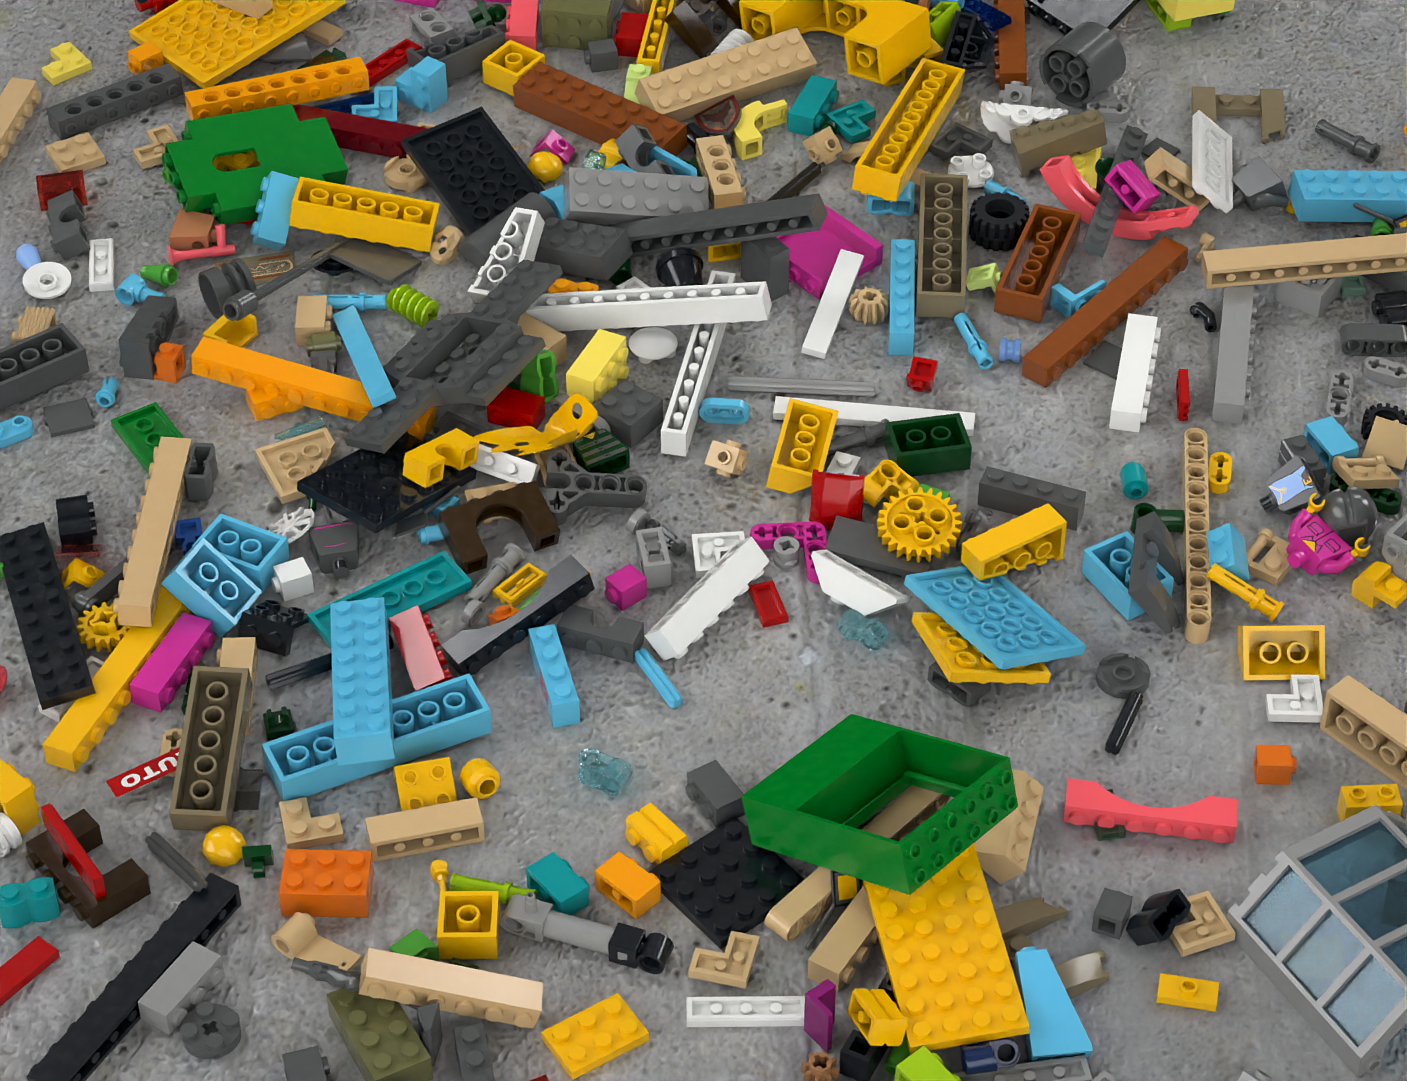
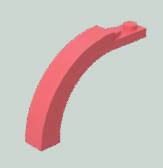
M1070 155L1050 158L1040 169L1046 183L1067 209L1081 213V220L1090 224L1100 194L1082 178ZM1196 205L1159 211H1141L1136 214L1130 209L1122 207L1112 235L1133 240H1150L1159 231L1162 232L1176 227L1180 229L1189 227L1199 212Z

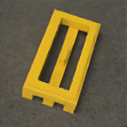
M528 562L493 589V597L495 599L500 598V602L503 604L507 602L508 605L515 607L545 583L548 574Z

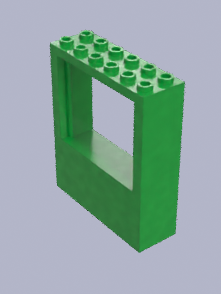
M850 714L741 796L752 845L911 895L1018 807L1010 757ZM910 786L954 797L900 842L857 829Z

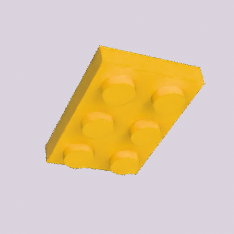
M619 993L541 1031V1039L572 1080L650 1040L649 1032Z

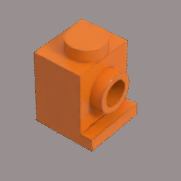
M169 342L160 344L159 351L154 356V364L157 367L153 375L154 379L172 383L179 381L186 369L183 345Z

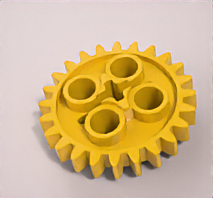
M919 487L917 493L908 488V494L906 495L902 491H898V498L889 496V503L883 502V510H879L877 519L878 537H882V545L888 544V552L897 550L896 557L899 558L906 554V561H909L912 556L916 557L917 563H920L921 557H925L928 562H931V555H935L940 559L941 551L949 554L950 546L956 547L957 539L961 537V512H957V505H950V497L942 500V492L932 495V488L927 493H923L922 487Z

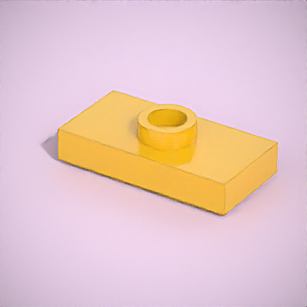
M1160 973L1156 1003L1216 1012L1219 982Z

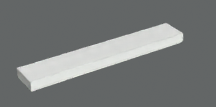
M843 249L840 250L803 343L801 353L825 359L860 270L864 255Z

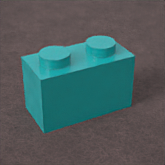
M555 852L550 853L526 868L527 887L529 889H536V896L541 901L553 904L554 911L573 915L589 905L590 887L588 882L582 876L579 877L572 870L568 861L561 859Z

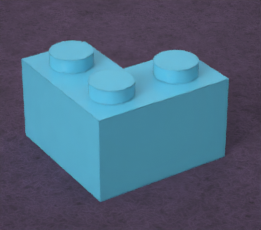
M429 56L414 67H410L394 80L399 100L431 114L448 101L445 63Z

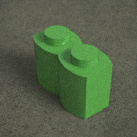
M542 349L520 372L522 375L520 381L521 391L545 397V403L554 399L559 393L558 381L555 376L556 360L552 351Z

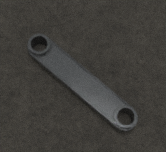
M174 540L172 541V545H171V549H170L169 555H170V554L172 553V551L174 550V547H175V541H174ZM127 557L86 591L81 590L75 595L72 607L76 612L83 615L84 610L91 612L92 605L100 608L102 607V602L107 603L118 594L119 581L124 580V563L129 562Z

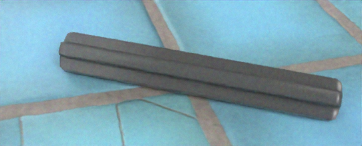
M156 832L146 836L145 842L148 844V848L194 891L200 892L202 888L207 887L208 882L205 880V877L162 836Z

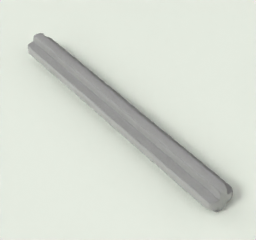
M729 376L727 384L729 391L873 397L875 395L876 386L874 382L743 376Z

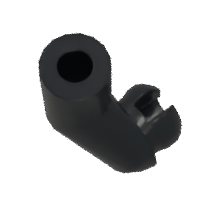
M1196 302L1195 305L1190 307V313L1194 318L1199 316L1203 318L1204 327L1207 332H1214L1217 329L1215 313L1203 302Z

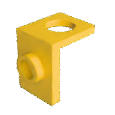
M75 557L60 573L64 589L73 581L90 588L106 573Z

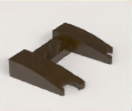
M684 0L670 12L664 21L701 59L707 57L706 53L713 52L718 43L700 17L717 4L742 30L739 8L740 0Z

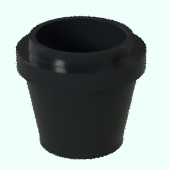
M677 248L664 254L656 264L655 271L657 277L666 287L703 285V260L700 253L694 249Z

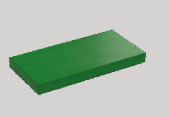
M156 402L110 420L112 428L148 475L150 463H154V447L159 446L160 438H184Z

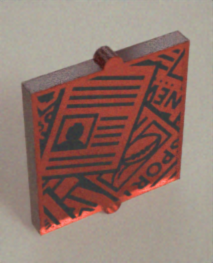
M103 544L58 546L55 557H100Z

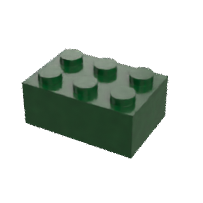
M960 413L885 422L884 445L888 458L894 461L911 477L970 469L972 446Z

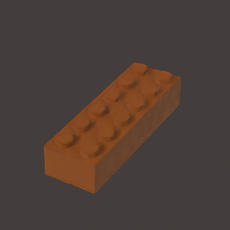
M1035 203L996 288L994 312L1030 321H1042L1050 303L1051 287L1058 284L1079 237L1081 213Z

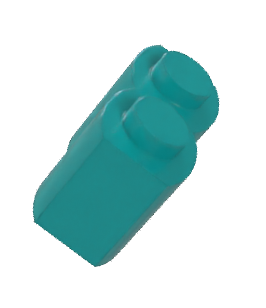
M39 877L29 880L24 884L10 883L0 886V920L2 928H18L27 925L31 921L47 922L60 916L58 898L52 877Z

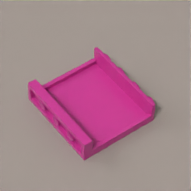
M826 205L825 208L828 214L819 231L776 237L789 248V279L819 300L822 298L841 249L864 255L856 278L882 264L883 244Z

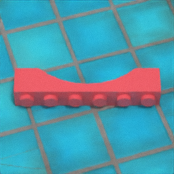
M1068 778L1063 822L1074 825L1099 826L1104 829L1115 828L1130 832L1155 833L1160 836H1178L1191 840L1202 839L1217 843H1233L1237 828L1238 799L1208 796L1198 802L1185 806L1171 808L1148 807L1121 799L1095 781Z

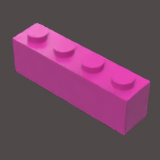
M182 613L129 684L133 704L162 713L167 704L173 701L175 693L180 686L187 682L188 674L193 670V666H198L204 653L213 646L215 634L213 633L212 621Z

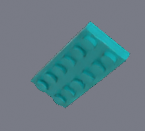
M444 550L332 603L384 597L387 618H390L417 605L421 612L472 589V580ZM330 604L307 614L309 624L331 649ZM388 619V628H390L391 624Z

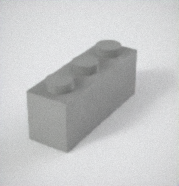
M192 941L139 999L138 1007L141 1020L170 1035L177 1026H181L186 1015L200 1002H203L205 995L214 985H218L222 980L224 969L221 955Z

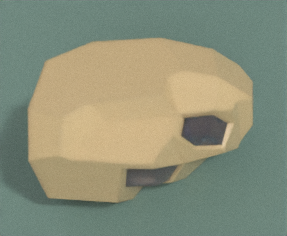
M447 225L436 234L430 250L431 260L434 264L439 266L447 265L460 254L457 251V246L459 242L464 240V235L458 228Z

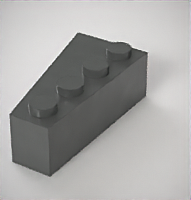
M489 25L465 32V37L451 36L445 38L446 42L434 45L433 42L424 44V49L415 51L414 47L406 49L409 68L414 67L427 56L445 63L446 80L449 83L462 78L468 73L480 70L482 68V61L506 43L505 34L495 26Z
M148 295L118 339L121 353L119 364L123 367L124 377L154 380L153 375L157 370L154 364L155 353L159 351L160 344L169 342L179 317L176 298Z

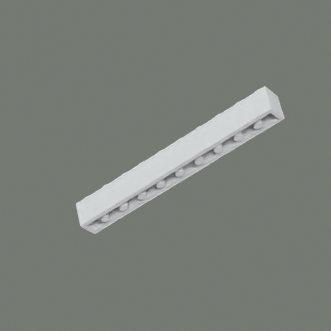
M712 270L707 285L736 283V273ZM727 322L694 325L661 428V453L685 457L687 455L699 416L700 404L704 400Z
M764 281L542 294L526 310V313L557 331L725 322L736 323L744 321L758 322L768 320L772 303L767 283Z

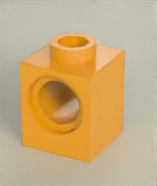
M150 41L127 51L129 59L127 62L128 68L136 75L164 65L162 50Z

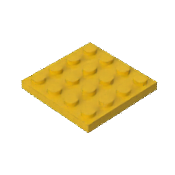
M913 613L911 622L949 682H978L981 684L1001 682L1004 684L1027 683L1032 685L1049 683L1051 673L1043 662L1001 670L984 654L980 653L974 645L964 639L951 625L947 624L937 613Z

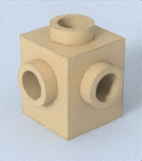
M830 126L802 141L809 158L817 164L824 162L827 165L837 159L836 154L843 151L839 139L835 136Z
M727 439L726 443L712 440L704 464L717 468V474L730 478L731 473L740 475L741 471H744L748 462V451L740 449L741 443Z

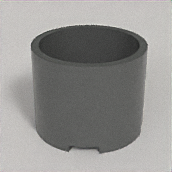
M1084 22L1047 48L1039 60V71L1044 85L1048 84L1057 95L1055 99L1070 107H1081L1090 102L1119 80L1126 68V56L1120 41L1108 28L1096 22Z

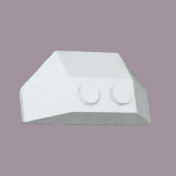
M827 549L812 552L811 557L822 591L830 595V599L833 602L852 608V613L866 617V615L878 614L909 602V596L836 556Z

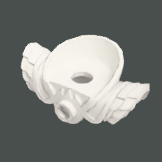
M982 101L980 106L984 126L990 132H996L998 137L1008 144H1011L1009 130L1069 115L1067 109L1062 110L1061 108L1049 109L1047 107L1009 105L1007 103L998 104L991 101Z

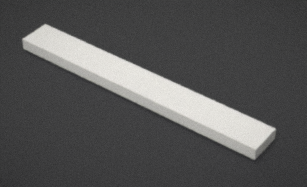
M776 396L773 419L784 420L789 399L792 397ZM792 398L838 410L835 425L862 427L864 425L872 426L881 423L883 419H888L889 422L960 413L967 435L973 436L975 413Z

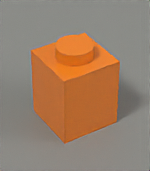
M1256 745L1253 761L1256 784H1290L1291 773L1295 774L1297 769L1296 757L1291 756L1290 745Z

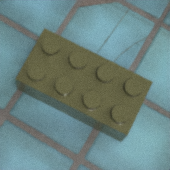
M340 988L326 994L329 1017L365 1081L433 1080L431 1057L399 1002L368 997L359 994L358 990L347 991L345 988Z

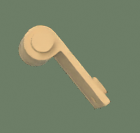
M296 912L271 937L275 948L292 960L296 957L306 961L323 962L339 966V969L352 971L363 960L361 955L318 935L315 920L307 913Z

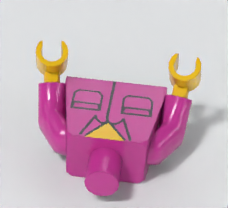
M1313 493L1308 501L1307 509L1303 508L1290 524L1288 532L1290 544L1286 548L1289 554L1287 561L1291 567L1298 568L1301 566L1310 575L1318 573L1339 574L1356 561V557L1368 556L1371 545L1365 549H1360L1359 546L1365 542V538L1360 537L1355 541L1354 550L1351 551L1352 548L1317 514L1315 516L1312 515L1313 512L1322 510L1325 504V499L1320 505L1314 504L1312 500L1315 499L1317 493Z

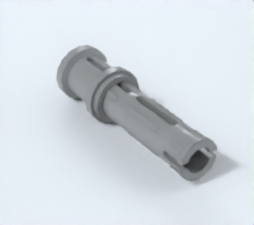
M508 543L503 549L504 552L491 561L489 571L464 597V601H467L466 604L473 599L483 602L502 579L508 578L513 572L512 569L524 561L525 554L519 546Z

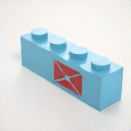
M555 624L528 629L530 655L553 728L580 723L579 698Z

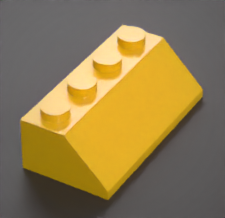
M792 398L789 399L766 488L791 494L812 485L813 469L823 472L838 410Z

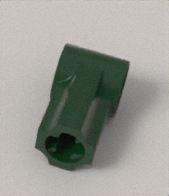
M1139 503L1134 507L1130 528L1134 535L1137 518L1153 511L1160 517L1169 532H1183L1184 510L1156 509V507L1149 503Z

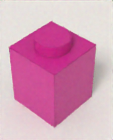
M628 564L605 578V596L611 604H615L623 611L647 597V578L634 566Z

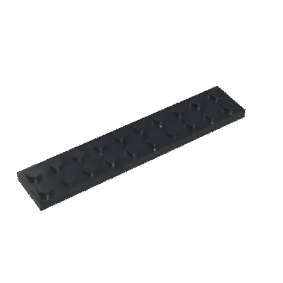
M44 522L1 535L0 562L4 565L2 571L42 710L96 693Z

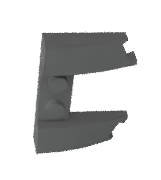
M1153 511L1137 518L1128 594L1167 635L1173 632V627L1179 625L1181 620L1171 597L1156 577L1157 562L1174 578L1178 585L1184 583V577L1174 540L1166 525L1156 512Z

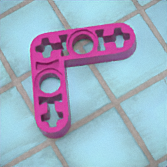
M811 521L758 524L752 527L750 537L752 536L762 550L773 549L775 540L782 537V534H793V538L799 542L800 548H803L808 580L812 583L820 584L810 551L825 550L827 536L823 524ZM812 533L816 534L817 540H812Z

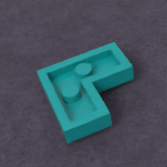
M863 99L826 113V121H833L837 125V131L850 143L870 137L871 129L864 122L876 118V110Z

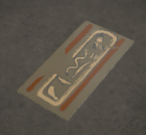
M291 251L240 258L250 270L255 284L270 282L295 267ZM231 260L214 262L215 267L221 270L222 264L225 262L230 263Z

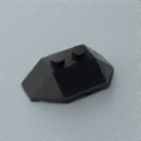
M956 10L940 63L965 69V74L987 68L995 39L981 22L979 15Z

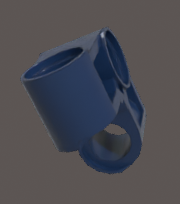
M1008 1037L960 1046L962 1070L966 1075L994 1072L998 1068L1010 1067L1016 1064L1020 1058L1018 1045ZM1009 1044L1011 1047L1009 1056L1003 1059L998 1058L999 1047Z

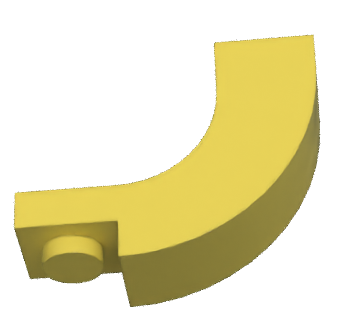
M784 99L765 105L758 100L741 109L740 121L733 130L734 150L741 160L762 155L763 136L760 134V131L787 123L788 104Z

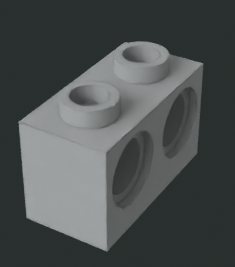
M433 7L409 15L410 33L423 47L424 44L430 42L437 45L446 42L445 38L456 37L454 27Z
M662 527L636 530V554L641 573L647 578V589L671 586V561Z

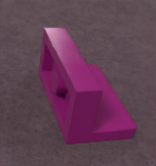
M829 979L805 993L804 1031L825 1052L832 1049V1030L835 1023L836 985Z

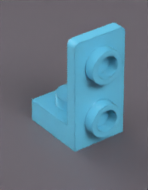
M1100 280L1076 295L1058 283L1051 287L1050 306L1069 318L1106 287V282Z

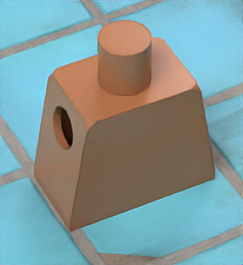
M179 209L169 235L170 248L186 251L213 247L214 242L217 243L215 217L210 214L194 211L185 212L184 209ZM225 229V236H226V243H227V240H228V230Z

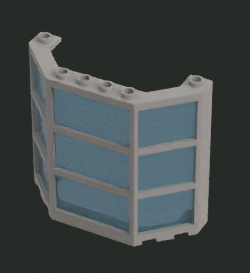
M1373 805L1283 849L1274 858L1278 862L1267 875L1262 872L1248 888L1251 894L1241 905L1235 903L1228 910L1227 920L1236 932L1235 942L1356 1077L1366 1072L1371 1073L1379 1068L1382 1063L1385 1046L1407 1023V819H1403L1394 812H1386L1377 805Z

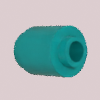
M1137 462L1125 464L1120 472L1124 495L1133 500L1143 498L1149 491L1145 469Z

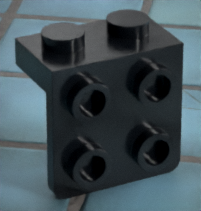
M265 600V602L254 605L252 608L242 612L238 637H255L258 649L285 657L290 654L294 629L308 623L307 613H304L305 610L302 608H287L281 606V603L278 601Z

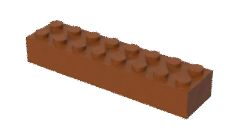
M539 62L513 85L516 108L602 145L612 138L618 139L632 124L647 127L657 143L656 146L674 156H677L687 147L686 124L542 62Z

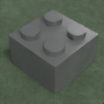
M625 379L592 404L597 410L598 415L608 423L611 434L629 448L634 447L663 422V399Z

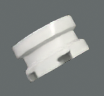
M0 812V858L9 854L11 848L15 849L22 844V837L12 820Z

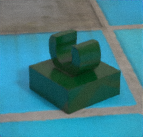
M285 706L282 707L281 711L272 712L271 709H267L266 713L263 714L267 741L294 733L290 709H287Z
M272 846L242 847L245 867H252L253 878H265V866L274 865Z

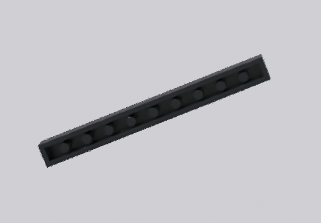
M210 872L205 878L208 882L207 887L202 888L200 892L193 891L186 900H183L178 905L172 916L162 922L154 936L144 942L141 950L135 957L126 962L117 977L107 983L99 997L89 1003L81 1017L76 1022L70 1024L63 1037L49 1048L48 1053L38 1064H35L30 1069L27 1080L86 1081L141 1019L138 1007L139 999L192 941L205 946L242 905L239 886Z

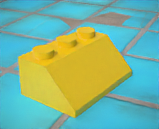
M1325 625L1238 626V655L1243 680H1290L1291 674L1319 675V680H1325Z

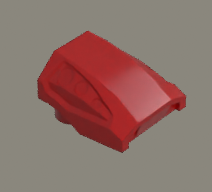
M813 469L809 521L819 522L824 525L826 530L830 531L832 530L836 515L862 521L865 475L851 476L818 472L817 469Z

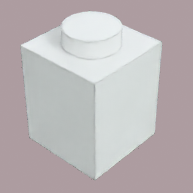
M303 557L273 566L274 577L271 578V584L274 592H279L284 602L314 593L312 573Z

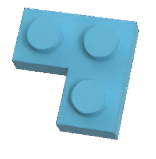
M397 86L374 87V104L352 105V114L398 123Z

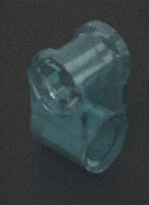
M589 748L579 753L578 764L581 766L578 770L579 781L608 795L617 796L633 773L631 766L626 761L614 758L596 749Z

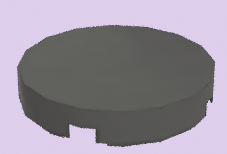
M1117 653L1111 654L1100 661L1097 667L1096 681L1098 687L1104 693L1115 698L1127 699L1131 691L1143 694L1147 690L1151 672L1148 665L1141 658L1135 656L1134 659L1128 657V654Z

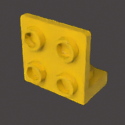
M450 757L394 766L393 775L394 781L397 783L401 811L457 801Z

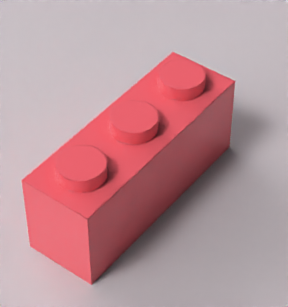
M512 0L511 6H507L506 42L512 40L537 51L538 0Z

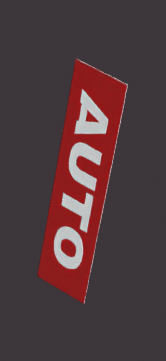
M180 747L105 782L115 797L118 798L176 771Z

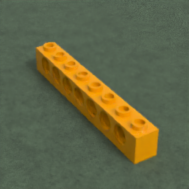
M355 57L184 92L186 111L190 119L195 120L286 104H303L369 90L368 69L361 57Z

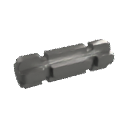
M655 519L645 523V529L662 527L666 546L674 554L680 556L686 552L687 544Z

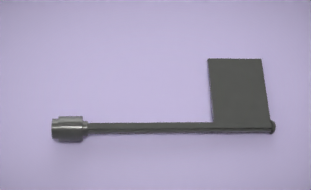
M344 237L252 292L243 289L225 300L222 311L227 319L239 321L257 310L259 300L329 258L387 285L392 284L421 266L422 261L384 243H372L363 239Z

